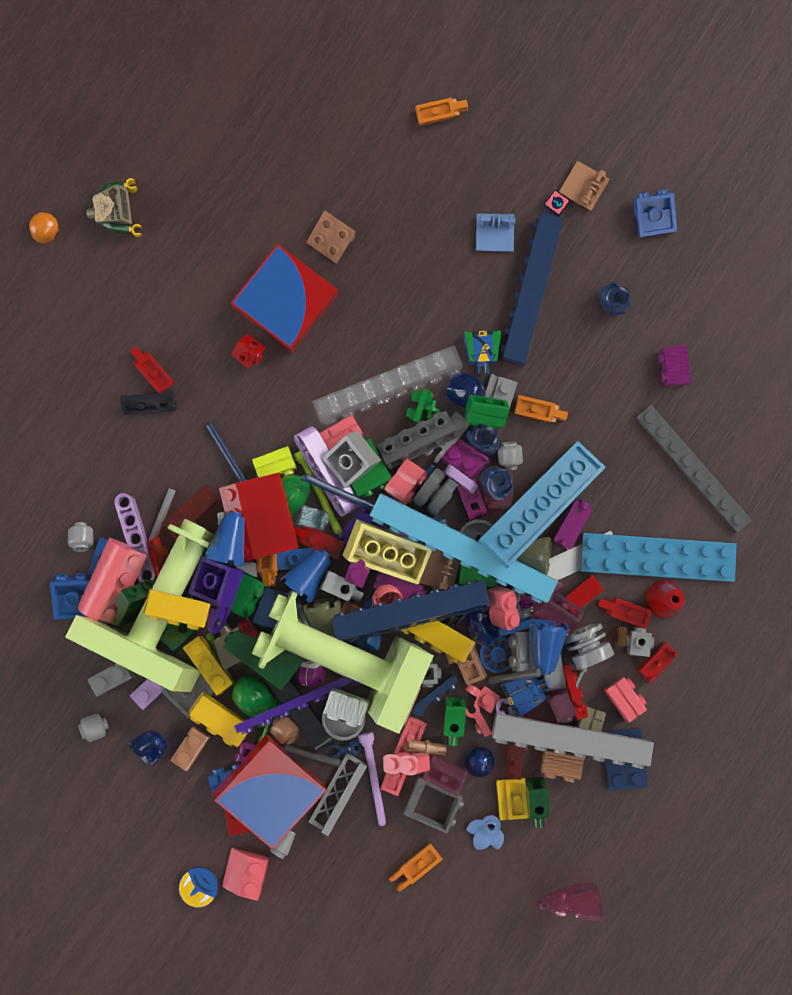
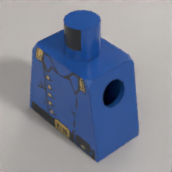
M536 677L504 682L500 685L517 717L523 716L546 699L543 692L551 689V684L547 678L538 681Z

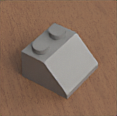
M358 430L345 435L322 457L345 488L367 474L381 461Z

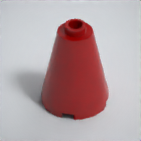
M662 580L654 583L648 589L646 602L648 609L652 610L653 615L668 619L675 617L681 612L685 597L679 585L669 580Z

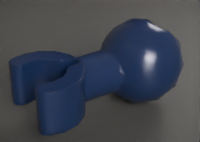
M355 740L349 741L347 745L343 746L336 743L330 745V748L340 749L337 754L331 756L332 758H336L343 753L356 756L361 751L360 743Z

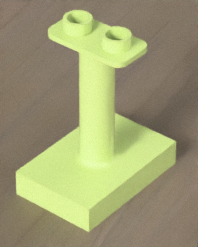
M184 519L180 528L172 524L168 526V529L179 534L152 587L153 590L182 596L205 548L208 549L214 537V534L205 528ZM146 601L129 634L101 620L96 621L76 615L65 636L66 638L171 691L192 692L201 674L200 671L156 648L168 619L159 618V621L147 618V614L143 612Z
M291 591L288 598L278 594L269 613V617L278 620L271 635L261 632L252 651L253 655L261 658L258 667L264 669L267 662L284 650H287L372 688L367 700H370L367 712L376 724L399 734L433 655L419 646L395 636L386 658L383 660L298 622L296 609L297 593Z

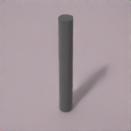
M540 669L493 676L489 677L488 682L490 685L539 677L541 676Z
M287 744L284 745V749L290 754L339 767L341 759Z

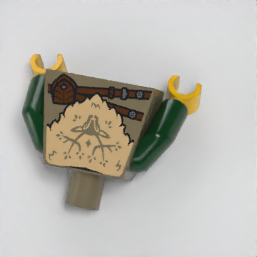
M130 178L126 183L113 182L105 184L99 193L93 196V207L87 209V217L90 220L95 219L96 223L101 224L104 229L120 234H128L130 232L135 237H141V233L134 232L136 228L142 229L141 225L135 224L129 227L132 224L128 192L135 193L137 191L136 186H129L136 184L135 180Z

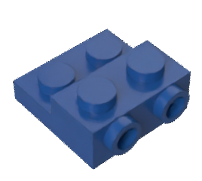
M668 189L657 190L655 195H649V192L639 193L637 198H633L638 237L677 231L674 193L668 192Z
M87 573L75 574V577H68L67 574H58L56 578L51 580L50 589L54 619H74L76 615L87 617L78 610V605L91 576H87Z

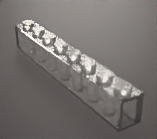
M455 345L312 402L321 425L329 426L336 423L338 418L343 417L345 419L350 415L354 416V412L359 410L361 412L367 411L372 408L371 405L379 403V405L385 404L390 401L389 398L394 396L397 398L407 395V391L412 389L414 391L420 390L425 387L424 384L432 382V384L438 383L443 380L442 377L449 375L453 377L458 375L463 365Z

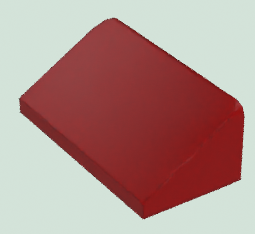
M590 575L563 597L562 600L571 612L575 614L602 592L603 588L596 578Z

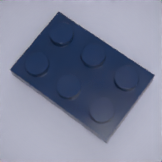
M640 727L601 731L642 739ZM605 758L609 791L648 787L646 766H644V769L632 767V763L625 762L624 765L612 763L613 760Z

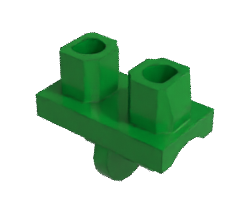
M424 388L423 391L414 390L412 401L417 402L418 406L417 409L409 407L406 417L417 424L420 421H425L426 418L431 419L433 414L439 413L440 410L435 408L437 401L432 400L434 394Z

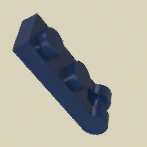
M451 674L413 705V713L416 716L423 715L425 707L430 703L435 705L442 699L440 697L441 694L445 691L449 693L456 688L457 685L455 683L458 680L454 675Z

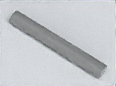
M168 488L149 540L158 537L176 492L173 489Z

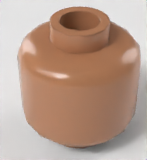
M287 715L280 719L277 716L272 721L273 725L270 732L280 744L289 745L298 738L299 726L290 716Z

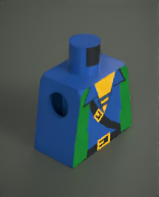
M501 331L464 332L469 365H477L478 375H489V365L496 364Z

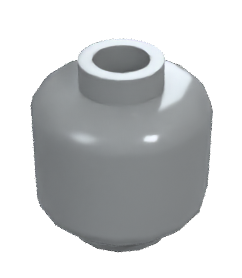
M516 441L501 443L502 446L497 450L499 465L506 467V470L517 469V466L523 463L522 446L518 445Z
M84 522L75 523V526L68 529L69 547L73 548V551L76 552L88 551L93 546V529Z
M97 713L82 718L81 724L78 725L82 739H86L88 742L105 737V729L109 728L106 718H101Z

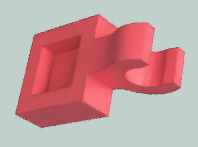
M470 684L465 689L476 696L473 702L491 713L501 697L485 686L479 690Z
M474 703L475 712L469 713L466 708V715L476 720L477 723L474 726L478 734L483 733L487 737L492 732L481 715L479 706Z

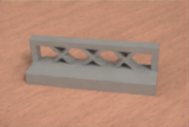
M347 753L311 816L309 823L321 829V833L329 836L367 768L365 762ZM348 759L358 764L355 771L349 773L346 772L345 768ZM345 777L347 786L344 789L337 790L336 780ZM336 794L337 804L327 807V796ZM326 811L328 817L325 825L314 820L318 813Z

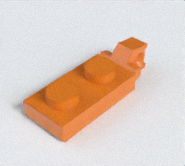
M447 98L416 105L415 110L419 126L460 116V113L468 111L467 100L457 102L456 99Z
M518 395L514 415L556 423V419L566 421L568 412L559 410V406L555 405L556 403Z
M277 554L256 559L257 572L262 577V582L265 583L264 587L275 586V576H277L278 571Z

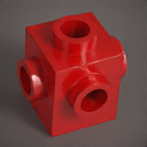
M247 334L237 342L231 355L249 369L254 364L258 365L262 361L265 347Z

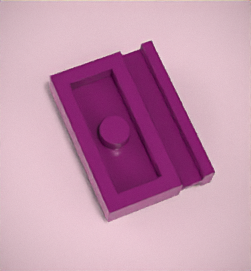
M458 439L457 443L453 444L441 457L442 462L452 465L471 480L489 462L487 456L461 439Z

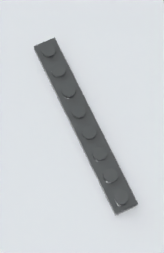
M652 405L636 417L639 423L735 533H738L752 521Z

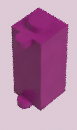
M581 499L573 501L552 538L553 543L567 551L572 548L593 510L589 508L590 504Z
M359 560L357 564L351 562L344 581L362 588L366 583L371 568L365 567V561Z
M380 571L373 586L377 589L382 585H393L398 588L404 600H408L416 594H422V596L425 594V591L422 590L423 585L415 584Z

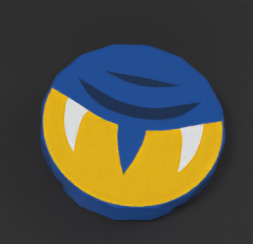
M191 868L185 872L180 880L178 888L180 897L190 907L201 908L207 906L217 895V877L208 868Z

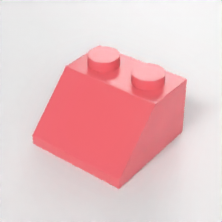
M232 847L222 887L238 896L258 901L270 856Z

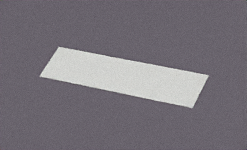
M612 531L605 533L606 535H613ZM582 544L550 558L548 576L559 580L579 571Z

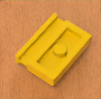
M525 778L496 780L500 821L528 818Z

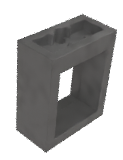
M419 775L404 809V815L447 834L449 829L453 830L457 819L454 817L456 812H460L464 805L463 796L454 790ZM425 785L455 798L444 824L414 811Z

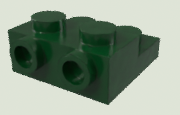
M145 580L136 586L131 585L119 592L115 602L118 610L113 620L117 627L137 619L148 597L149 589H152L154 585L152 580Z

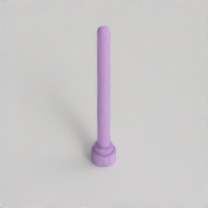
M373 732L358 734L359 743H362L365 749L378 823L380 826H384L386 818L372 749L373 741L375 740Z

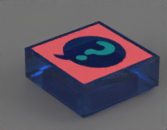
M554 190L543 207L559 217L570 200Z

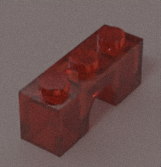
M204 485L161 523L174 538H178L179 534L168 529L169 524L180 528L184 519L194 522L204 513L207 514L221 500L207 485Z

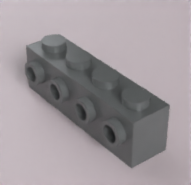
M447 411L436 413L433 418L427 421L418 422L416 426L410 429L400 431L398 435L392 438L384 439L377 446L385 464L392 470L401 466L406 459L411 461L459 437Z

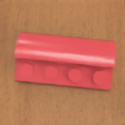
M109 537L79 602L78 610L93 620L97 621L99 619L115 625L113 620L118 610V607L115 605L118 594L122 589L134 585L147 554Z

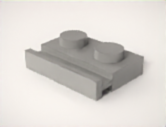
M491 374L484 397L507 400L510 408L518 382Z

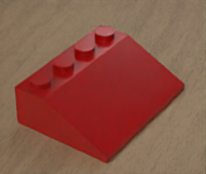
M280 472L219 488L225 513L229 514L231 510L241 513V517L245 518L244 562L299 548Z

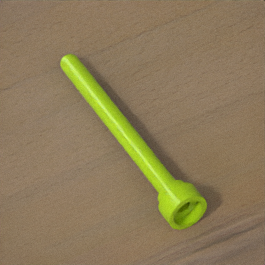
M301 451L293 454L295 461L302 465L305 473L315 477ZM312 485L335 534H340L342 529L323 490Z

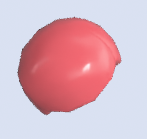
M390 584L382 585L375 590L372 604H391V601L403 599V596L397 587Z

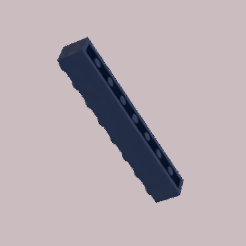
M541 213L540 218L535 219L533 229L536 230L535 236L530 238L528 247L531 248L530 254H526L523 264L526 265V270L521 272L519 283H522L521 289L516 291L514 301H517L516 308L511 309L509 319L513 320L511 326L507 325L504 336L508 337L507 342L502 344L500 355H503L502 361L523 367L526 363L563 218Z
M473 580L465 586H450L445 591L437 589L429 592L428 595L416 594L404 601L403 599H396L387 605L379 603L367 610L359 608L355 609L353 613L346 615L345 613H338L334 615V618H331V626L334 638L349 643L489 608L490 600L484 581L478 582V580Z

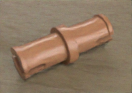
M408 739L406 743V752L445 756L443 752L447 750L446 744L432 743L429 740L415 741Z

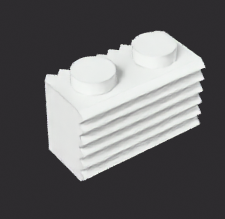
M332 688L324 714H327V718L335 721L342 719L346 721L347 725L352 727L361 726L370 700Z

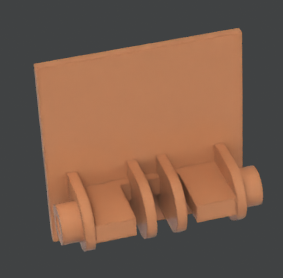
M577 161L559 193L591 211L610 179L605 176V171L599 170L597 172Z
M324 211L306 243L337 264L348 244L355 239L354 234L356 231L327 211Z
M438 549L436 551L432 550L419 583L448 590L450 586L454 585L460 560L455 557L451 560L443 556V551Z

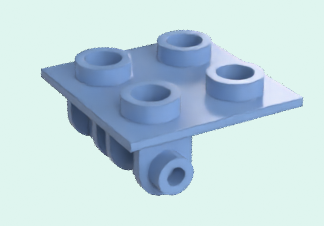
M477 214L476 251L514 252V214Z

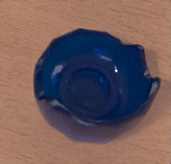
M476 747L465 756V769L473 777H485L493 771L495 757L487 748Z

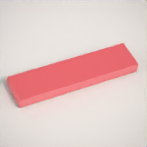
M409 716L394 753L406 752L408 739L420 741L427 723ZM386 773L380 789L399 796L406 775L403 773Z

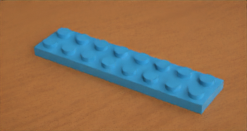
M577 441L480 538L479 542L504 567L508 568L601 473L605 466Z
M582 533L580 571L735 582L737 543Z

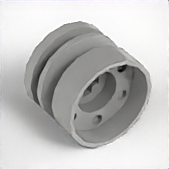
M601 623L583 626L574 630L565 638V644L574 642V644L567 648L568 651L578 650L579 652L572 657L576 670L595 665L614 655L609 642H599L606 635L605 632L595 633L603 628Z

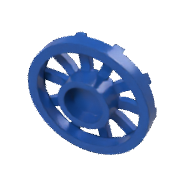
M496 636L487 639L480 649V660L487 670L494 673H502L511 668L510 665L505 667L502 662L503 660L509 662L506 655L512 654V651H504L509 646L508 639ZM499 639L498 646L495 647L493 640ZM502 640L507 643L503 648H501ZM490 642L493 649L486 647L487 643ZM486 649L490 654L483 655V650ZM490 657L491 659L485 663L483 658ZM492 661H494L493 669L488 666ZM500 662L502 669L495 670L497 663Z

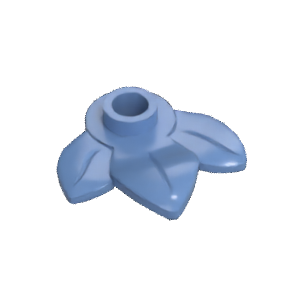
M488 815L483 819H475L467 827L469 833L475 834L473 844L477 850L485 849L489 845L498 850L504 841V835L500 830L501 822L494 815ZM488 824H493L494 827H493V828H490V827H488L487 825H488Z

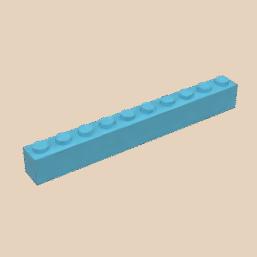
M383 494L379 495L370 514L373 517L372 521L380 525L386 523L391 526L390 530L398 534L402 531L408 534L407 538L418 543L421 540L426 543L425 547L433 551L439 549L444 552L443 556L451 560L455 557L461 560V565L469 569L473 566L479 569L478 573L485 577H489V575L497 578L496 582L504 586L508 583L514 586V591L522 595L526 592L532 595V600L540 604L542 601L548 603L558 583L556 579L517 560L508 568L504 567L479 541Z

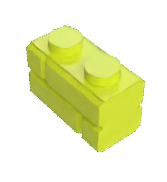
M288 446L252 459L258 477L278 472L284 477L290 474L293 475L294 470L297 469Z

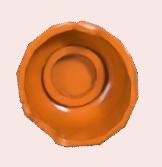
M46 212L35 214L29 223L32 238L39 243L52 242L59 231L57 219L52 214Z

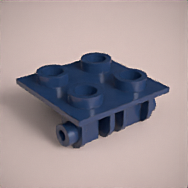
M266 587L253 623L274 629L278 620L269 617L272 606L278 594L288 598L291 591L285 593ZM298 596L296 597L297 612L302 601V597Z

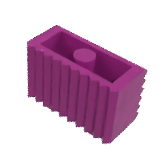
M687 345L664 347L661 349V353L658 354L659 364L663 365L661 382L665 383V387L686 386L691 383Z

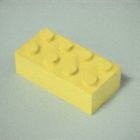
M357 519L343 556L350 562L357 564L359 560L365 561V567L419 584L432 550L425 547L426 543L414 542L407 538V536Z

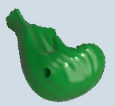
M292 474L281 478L291 518L306 502L311 489L310 484L303 480V476Z
M243 675L234 685L232 692L233 701L249 718L282 705L281 701L274 698L264 683L256 677ZM260 724L255 725V727L261 728Z

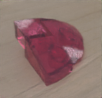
M595 883L570 885L555 890L536 901V906L539 909L547 911L550 908L553 914L557 916L568 917L569 913H571L574 917H578L579 920L605 921L600 893Z

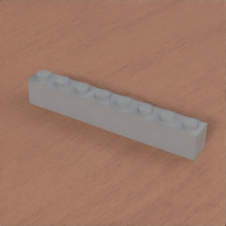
M495 713L492 737L496 739L497 743L507 744L508 741L515 742V746L527 748L528 744L535 746L534 749L546 751L547 748L554 749V753L566 755L567 751L574 753L573 756L585 758L586 755L593 756V760L605 762L606 758L613 760L612 763L624 765L625 762L632 763V767L644 769V766L651 765L654 742L650 740Z

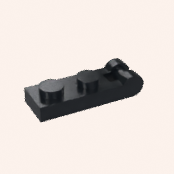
M166 390L163 393L125 395L120 397L124 415L173 412L177 409V403L174 400L175 396L172 390Z

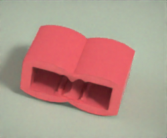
M406 459L384 490L396 500L406 505L408 502L411 503L416 496V490L419 487L422 488L428 479V474L425 470Z
M499 585L488 589L491 623L508 631L519 626L520 616L516 609L517 599L515 592Z
M408 752L385 755L383 757L384 772L388 774L403 773L405 775L427 772L430 770L429 755L425 753L410 754Z

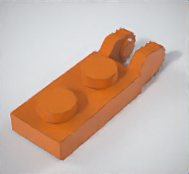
M429 843L393 873L389 880L393 882L402 874L406 876L407 879L396 888L400 892L408 885L415 883L442 861L443 858L433 845Z

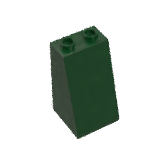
M240 630L230 632L224 639L226 644L223 648L279 690L285 687L305 660V658L284 650L267 662L264 669L259 668L258 664L261 658L252 654L258 637Z

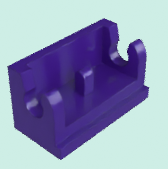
M363 507L342 529V532L337 535L346 544L357 519L370 524L374 522L372 521L373 517Z

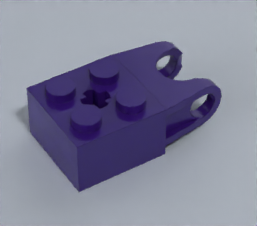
M201 556L189 594H191L190 599L210 604L207 615V630L215 634L222 629L233 607L244 570Z

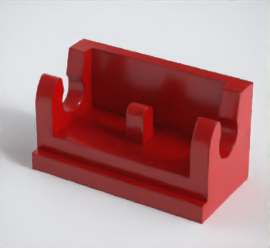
M662 642L650 654V657L636 669L649 683H652L678 655L666 642Z

